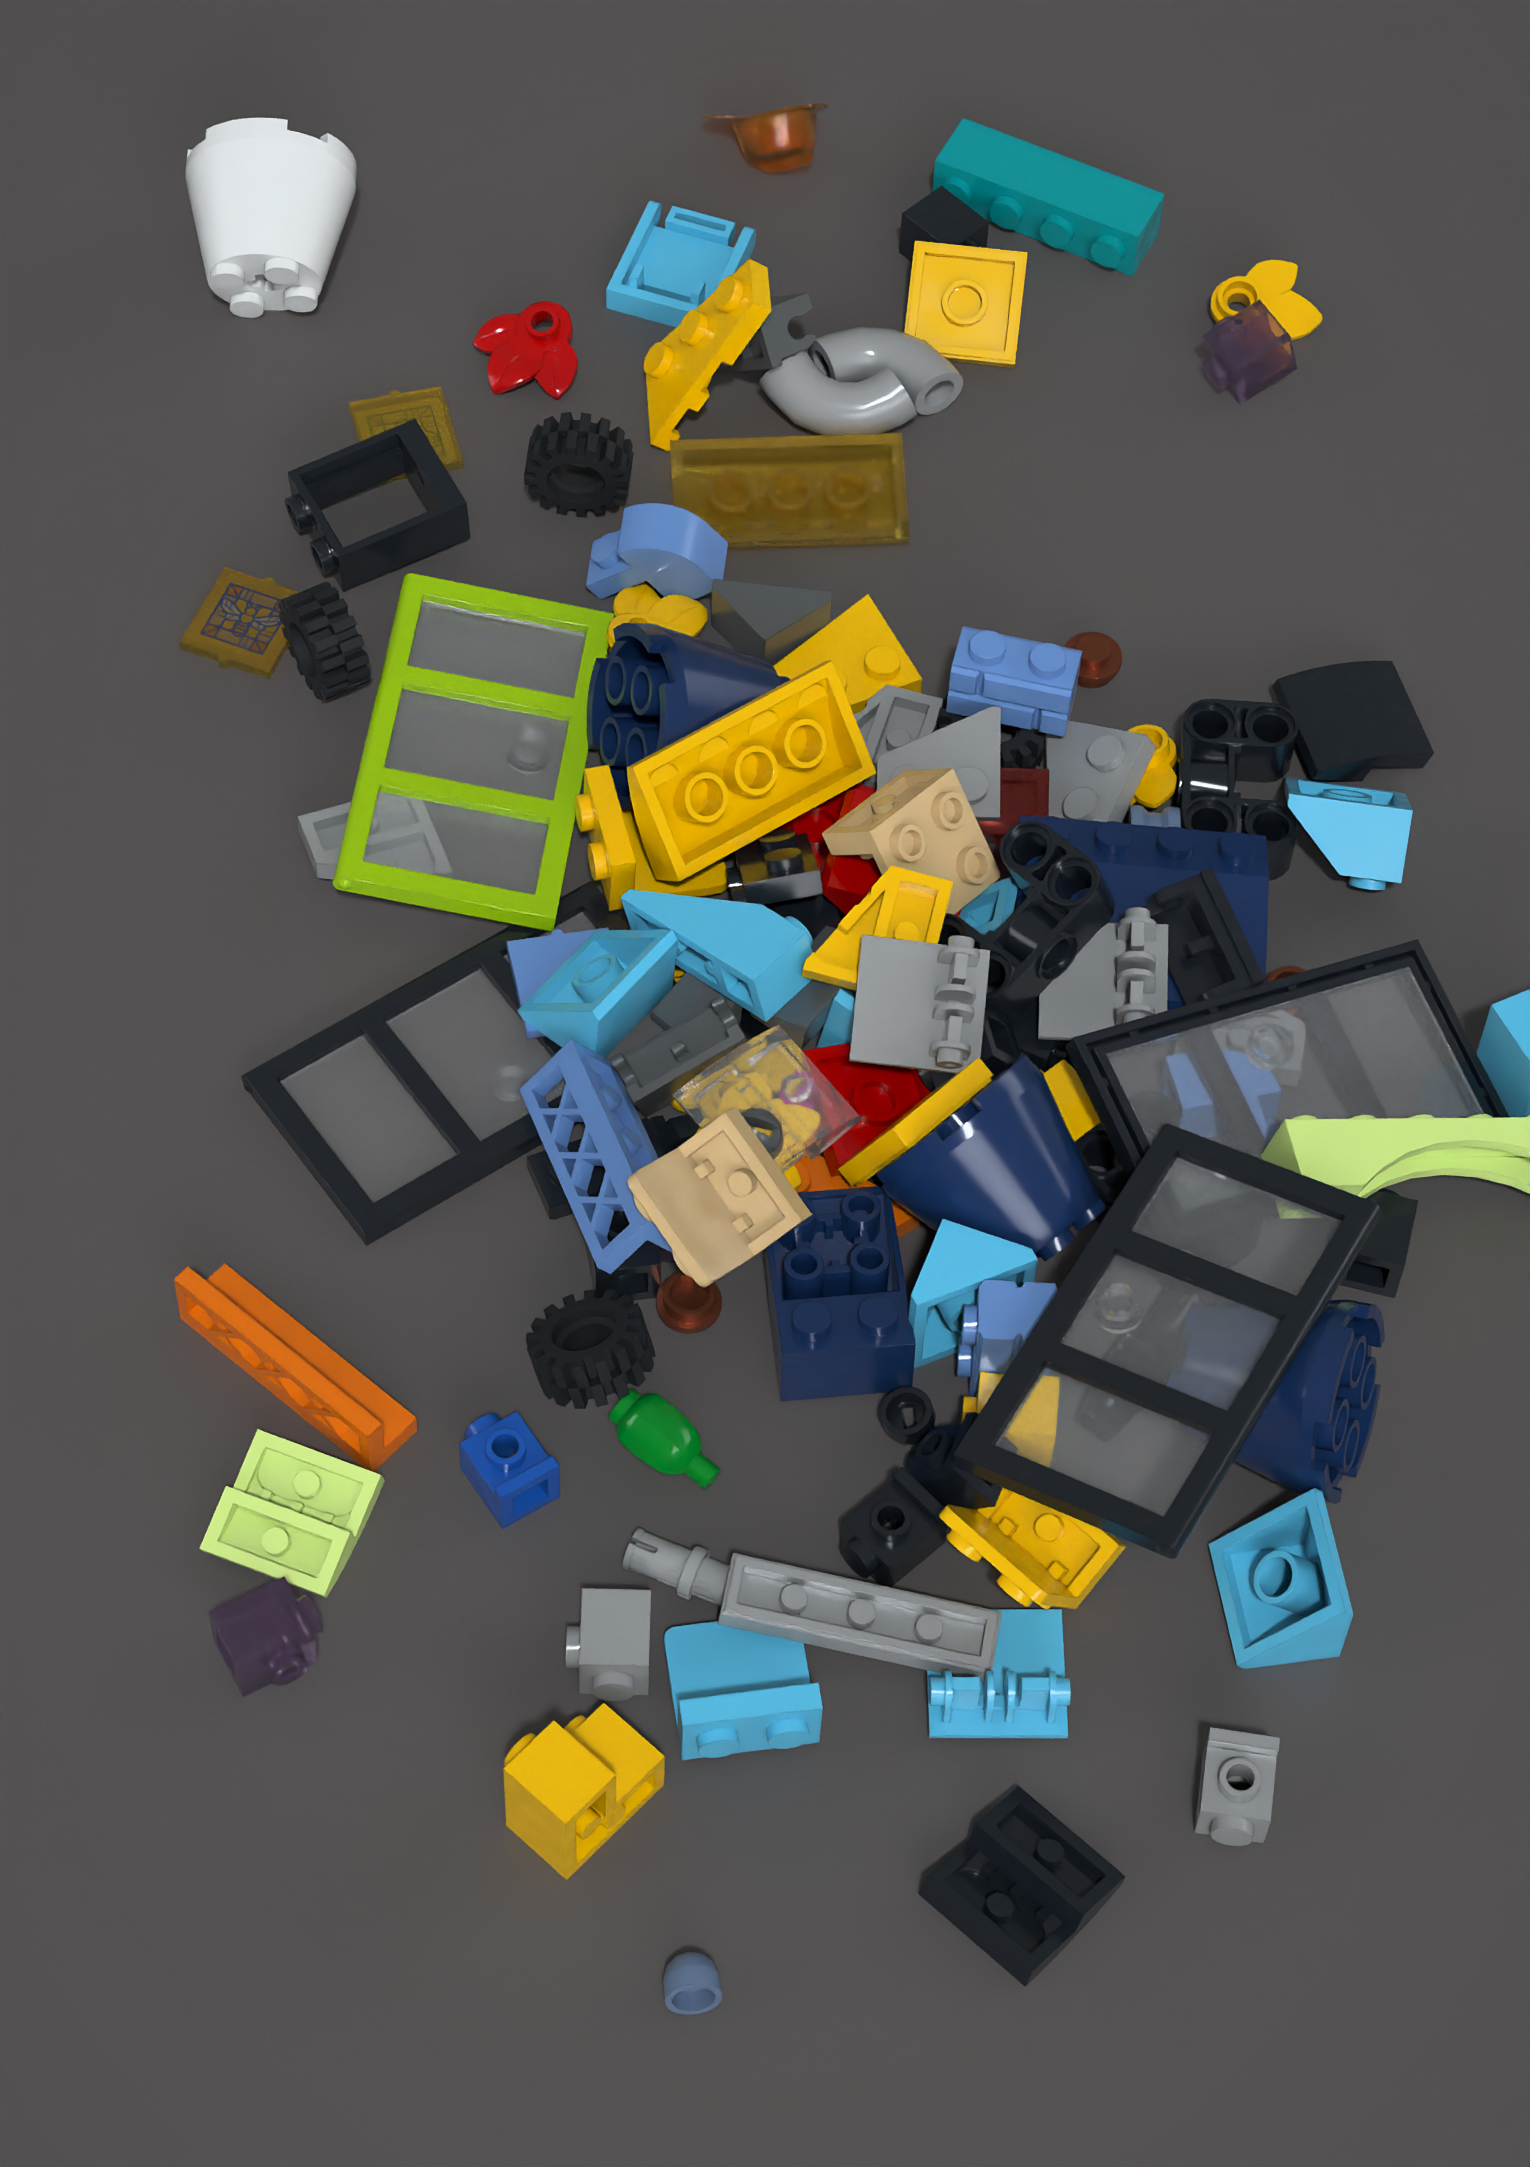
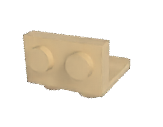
M736 1106L724 1112L678 1148L638 1169L627 1178L628 1186L633 1193L634 1203L639 1212L648 1221L654 1223L672 1248L673 1258L680 1270L693 1278L702 1287L711 1285L749 1261L812 1215Z

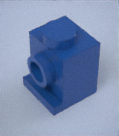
M517 1411L502 1420L496 1413L486 1414L478 1418L467 1428L464 1434L466 1440L459 1443L460 1468L502 1529L560 1497L559 1464L553 1456L549 1457ZM514 1453V1456L509 1457V1458H505V1457L509 1456L510 1454Z

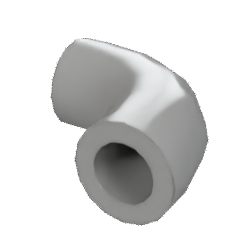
M859 326L818 337L808 348V354L815 365L827 377L839 382H860L888 367L899 379L917 412L921 415L935 414L947 408L956 400L964 384L963 377L955 366L930 344L896 329Z
M804 350L783 359L781 366L767 371L759 381L768 398L794 424L830 439H869L901 426L918 415L905 388L888 367L860 382H839L827 377Z

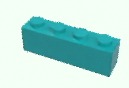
M965 118L961 120L935 159L932 192L943 186L988 222L1132 277L1160 231L1165 198L1164 193Z

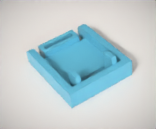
M650 200L606 288V308L676 328L690 310L696 309L717 289L725 277L731 276L750 258L755 246L757 232L756 229L745 226L735 247H731L735 236V222L672 206L665 220L664 229L658 227L662 215V204Z

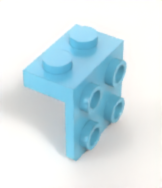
M718 1621L675 1626L666 1631L664 1635V1651L681 1760L704 1757L719 1758L735 1753L773 1748L788 1749L804 1744L819 1743L823 1706L819 1683H810L804 1643L719 1625Z

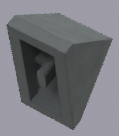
M714 579L711 626L736 651L764 659L774 666L830 623L832 591Z

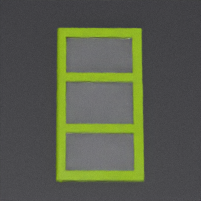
M414 573L406 574L401 585L334 873L333 886L341 891L552 932L554 930L576 816L574 797L575 795H580L589 749L587 740L589 685L596 658H606L609 644L606 639V632L610 621L614 618V613Z

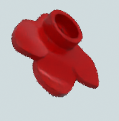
M541 301L531 304L520 314H504L494 317L479 329L472 342L473 346L478 350L491 354L487 365V373L491 390L495 395L510 391L535 378L540 387L550 397L559 400L568 391L577 373L578 358L569 344L573 333L571 317L564 307L554 302ZM541 323H553L552 326L546 331H537L534 329L537 325Z

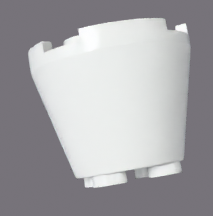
M243 118L223 122L206 129V139L193 148V150H187L185 178L207 282L217 296L230 303V311L233 314L244 318H255L261 316L264 310L310 312L317 307L318 296L322 290L356 192V160L349 148L329 133L318 139L307 134L287 130L288 120Z

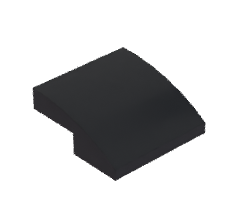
M1358 661L1317 667L1279 678L1272 686L1279 704L1291 710L1297 718L1299 728L1296 743L1312 780L1362 782L1374 766L1423 768L1434 754L1393 661Z
M1018 1786L975 1824L967 1842L924 1879L918 1894L1026 1987L1091 1921L1122 1885L1126 1876Z

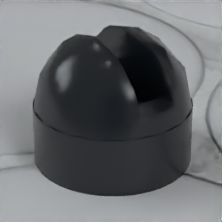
M898 1388L890 1392L880 1406V1419L887 1435L901 1445L907 1446L919 1443L928 1430L934 1428L936 1415L931 1400L925 1392L918 1388ZM914 1407L917 1425L907 1428L903 1409Z

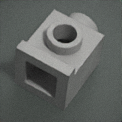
M1210 1727L1202 1754L1194 1833L1211 1835L1213 1840L1230 1846H1244L1251 1842L1264 1843L1272 1815L1276 1762L1280 1744L1279 1737ZM1231 1786L1246 1788L1247 1790L1240 1791L1232 1788Z

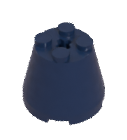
M623 623L613 629L615 643L608 658H596L587 700L588 748L600 749L602 765H609L621 809H633L628 785V766L782 685L790 679L786 676H778L774 667L764 659L656 624Z
M1024 1055L991 1077L992 1081L914 1146L875 1173V1175L882 1182L881 1187L890 1198L936 1233L942 1219L1031 1248L1036 1257H1041L1045 1262L1075 1238V1235L1068 1228L1071 1224L1078 1231L1099 1216L1108 1206L1100 1198L1043 1073L1035 1063H1032Z
M1348 1299L1329 1301L1234 1460L1235 1462L1300 1495L1316 1488L1323 1492L1325 1502L1332 1504L1341 1502L1342 1489L1337 1488L1343 1475L1356 1478L1370 1439L1381 1385L1375 1384L1377 1363L1375 1357H1371L1372 1346L1381 1348L1385 1340L1383 1316L1378 1306ZM1242 1304L1210 1306L1206 1310L1192 1308L1184 1328V1345L1188 1347L1183 1371L1177 1369L1173 1371L1168 1387L1228 1411L1282 1320ZM1179 1422V1428L1184 1436L1205 1447L1212 1438L1211 1435Z

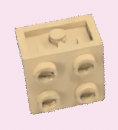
M953 768L904 770L822 833L831 855H860L862 859L874 858L882 875L892 865L953 881L946 913L955 915L985 891L990 884L995 883L1000 878V870Z

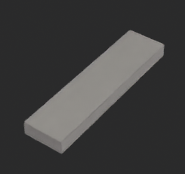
M733 1553L718 1624L943 1674L944 1670H951L952 1676L980 1677V1682L983 1683L985 1671H992L1002 1612Z

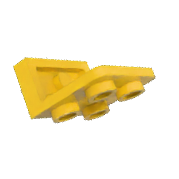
M609 765L584 769V794L575 795L574 797L576 819L580 832L588 831L591 842L588 844V860L591 875L594 881L601 880L609 911L624 909L621 896L629 889L693 897L718 894L727 889L726 866L723 858L680 882L656 880L641 840L633 809H621Z
M1002 1488L995 1507L974 1510L947 1504L939 1514L941 1520L951 1528V1531L946 1536L949 1542L975 1562H979L982 1557L989 1561L1002 1573L996 1580L998 1585L1013 1599L1026 1607H1029L1034 1601L1046 1610L1051 1606L1077 1609L1127 1547L1111 1533L1005 1488Z

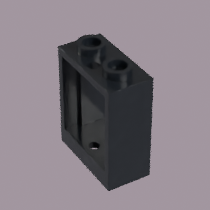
M416 419L288 472L291 497L285 499L288 515L298 532L304 529L308 531L313 540L310 541V549L322 574L332 572L343 592L470 538L467 502ZM405 473L428 512L346 547H342L321 508Z

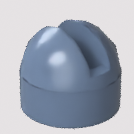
M686 1952L675 1956L667 1965L663 1977L665 2005L670 2011L683 2015H694L712 2010L720 2004L723 1997L720 1975L714 1962L702 1953Z

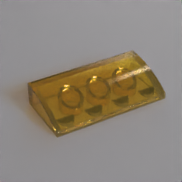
M902 433L670 440L669 472L672 505L686 509L706 521L728 542L727 549L909 543L910 533Z

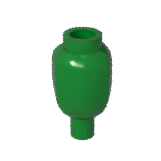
M633 1388L629 1390V1395L619 1400L609 1414L608 1420L617 1427V1438L621 1445L656 1472L668 1476L685 1474L703 1490H707L722 1470L702 1454V1440L697 1429L678 1409L663 1397L655 1393H647L642 1396Z

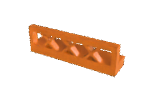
M226 1263L207 1280L203 1279L189 1266L174 1278L180 1319L364 1469L375 1472L418 1430L417 1417Z

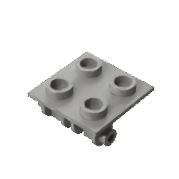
M1133 907L1125 911V918L1121 919L1119 923H1107L1076 955L1068 969L1058 978L1054 979L1039 995L1038 1039L1071 1040L1076 1036L1167 1011L1168 924H1157L1150 918V911L1148 909Z
M862 935L849 1061L957 1074L975 1059L980 1058L990 950L975 949V940L967 936L949 937L948 945Z

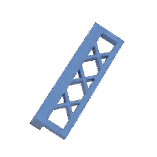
M571 1039L519 1091L597 1268L611 1274L647 1240L672 1252V1248L656 1225L648 1221L637 1209L633 1193L627 1183V1178L658 1159V1156L625 1089L623 1080L610 1060ZM564 1078L566 1084L559 1108H549L545 1096ZM574 1122H584L585 1130L579 1151L569 1152L567 1146ZM594 1166H604L606 1171L599 1196L589 1197L587 1190ZM614 1211H624L630 1224L609 1243L607 1235Z

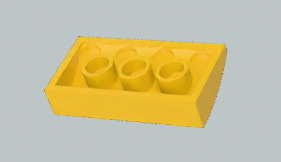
M825 661L627 767L628 785L636 823L656 880L678 882L877 773L833 661Z

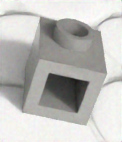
M582 1588L580 1626H567L566 1668H579V1694H593L595 1697L605 1701H624L630 1699L633 1695H648L651 1590Z

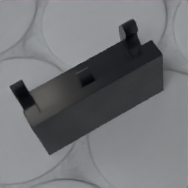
M1212 867L1200 871V874L1162 888L1153 894L1154 902L1142 907L1150 911V918L1157 924H1168V973L1184 1006L1264 983L1265 976Z

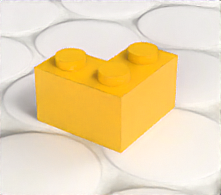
M605 1703L599 1706L587 1719L583 1715L577 1716L564 1729L553 1720L538 1736L529 1733L522 1737L505 1758L503 1773L506 1826L567 1880L664 1786L665 1756Z

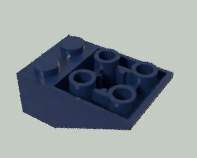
M881 1186L797 1193L812 1215L764 1250L772 1342L780 1400L793 1401L887 1393L901 1387H912L916 1343L913 1327L908 1320L909 1301L891 1198Z

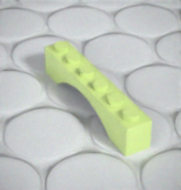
M1427 1114L1416 1115L1410 1118H1376L1372 1115H1359L1350 1119H1317L1311 1115H1302L1292 1119H1285L1261 1156L1262 1160L1362 1198H1367L1384 1187L1411 1178L1438 1175L1481 1178L1509 1185L1530 1194V1115L1526 1117L1493 1118L1488 1114H1477L1467 1118H1435ZM1275 1202L1280 1222L1323 1221Z

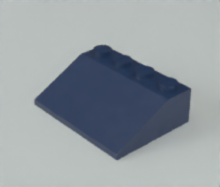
M1019 815L1018 823L1038 821L1047 825L1097 865L1115 900L1114 914L1108 923H1119L1121 919L1125 918V911L1127 909L1143 907L1154 902L1153 894L1200 874V871L1212 867L1265 976L1264 983H1266L1269 895L1266 836L1241 832L1228 833L1184 829L1181 827L1123 824L1115 821L1099 822L1064 819L1055 816ZM1041 854L1033 857L1026 866L1038 863L1044 855ZM1019 888L1014 911L1027 898ZM1090 888L1077 891L1070 900L1083 897ZM1168 973L1167 1009L1171 1010L1184 1005Z

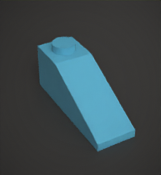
M631 889L621 896L631 930L672 929L678 938L675 965L765 1022L813 980L801 976L805 960L813 952L811 948L813 939L807 928L794 917L787 916L783 918L764 905Z

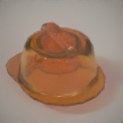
M828 104L793 106L756 115L702 116V119H731L745 158L754 167L764 172H783L807 166L812 162L816 144V113L826 110Z

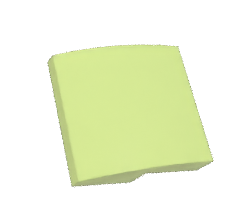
M257 1429L233 1488L225 1487L199 1549L205 1553L327 1598L369 1519L385 1480L380 1474Z

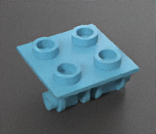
M991 1609L1002 1612L993 1668L992 1671H985L983 1683L980 1682V1677L952 1676L951 1670H944L943 1674L927 1670L929 1738H1068L1067 1706H1070L1071 1688L1070 1679L1065 1678L1062 1609Z

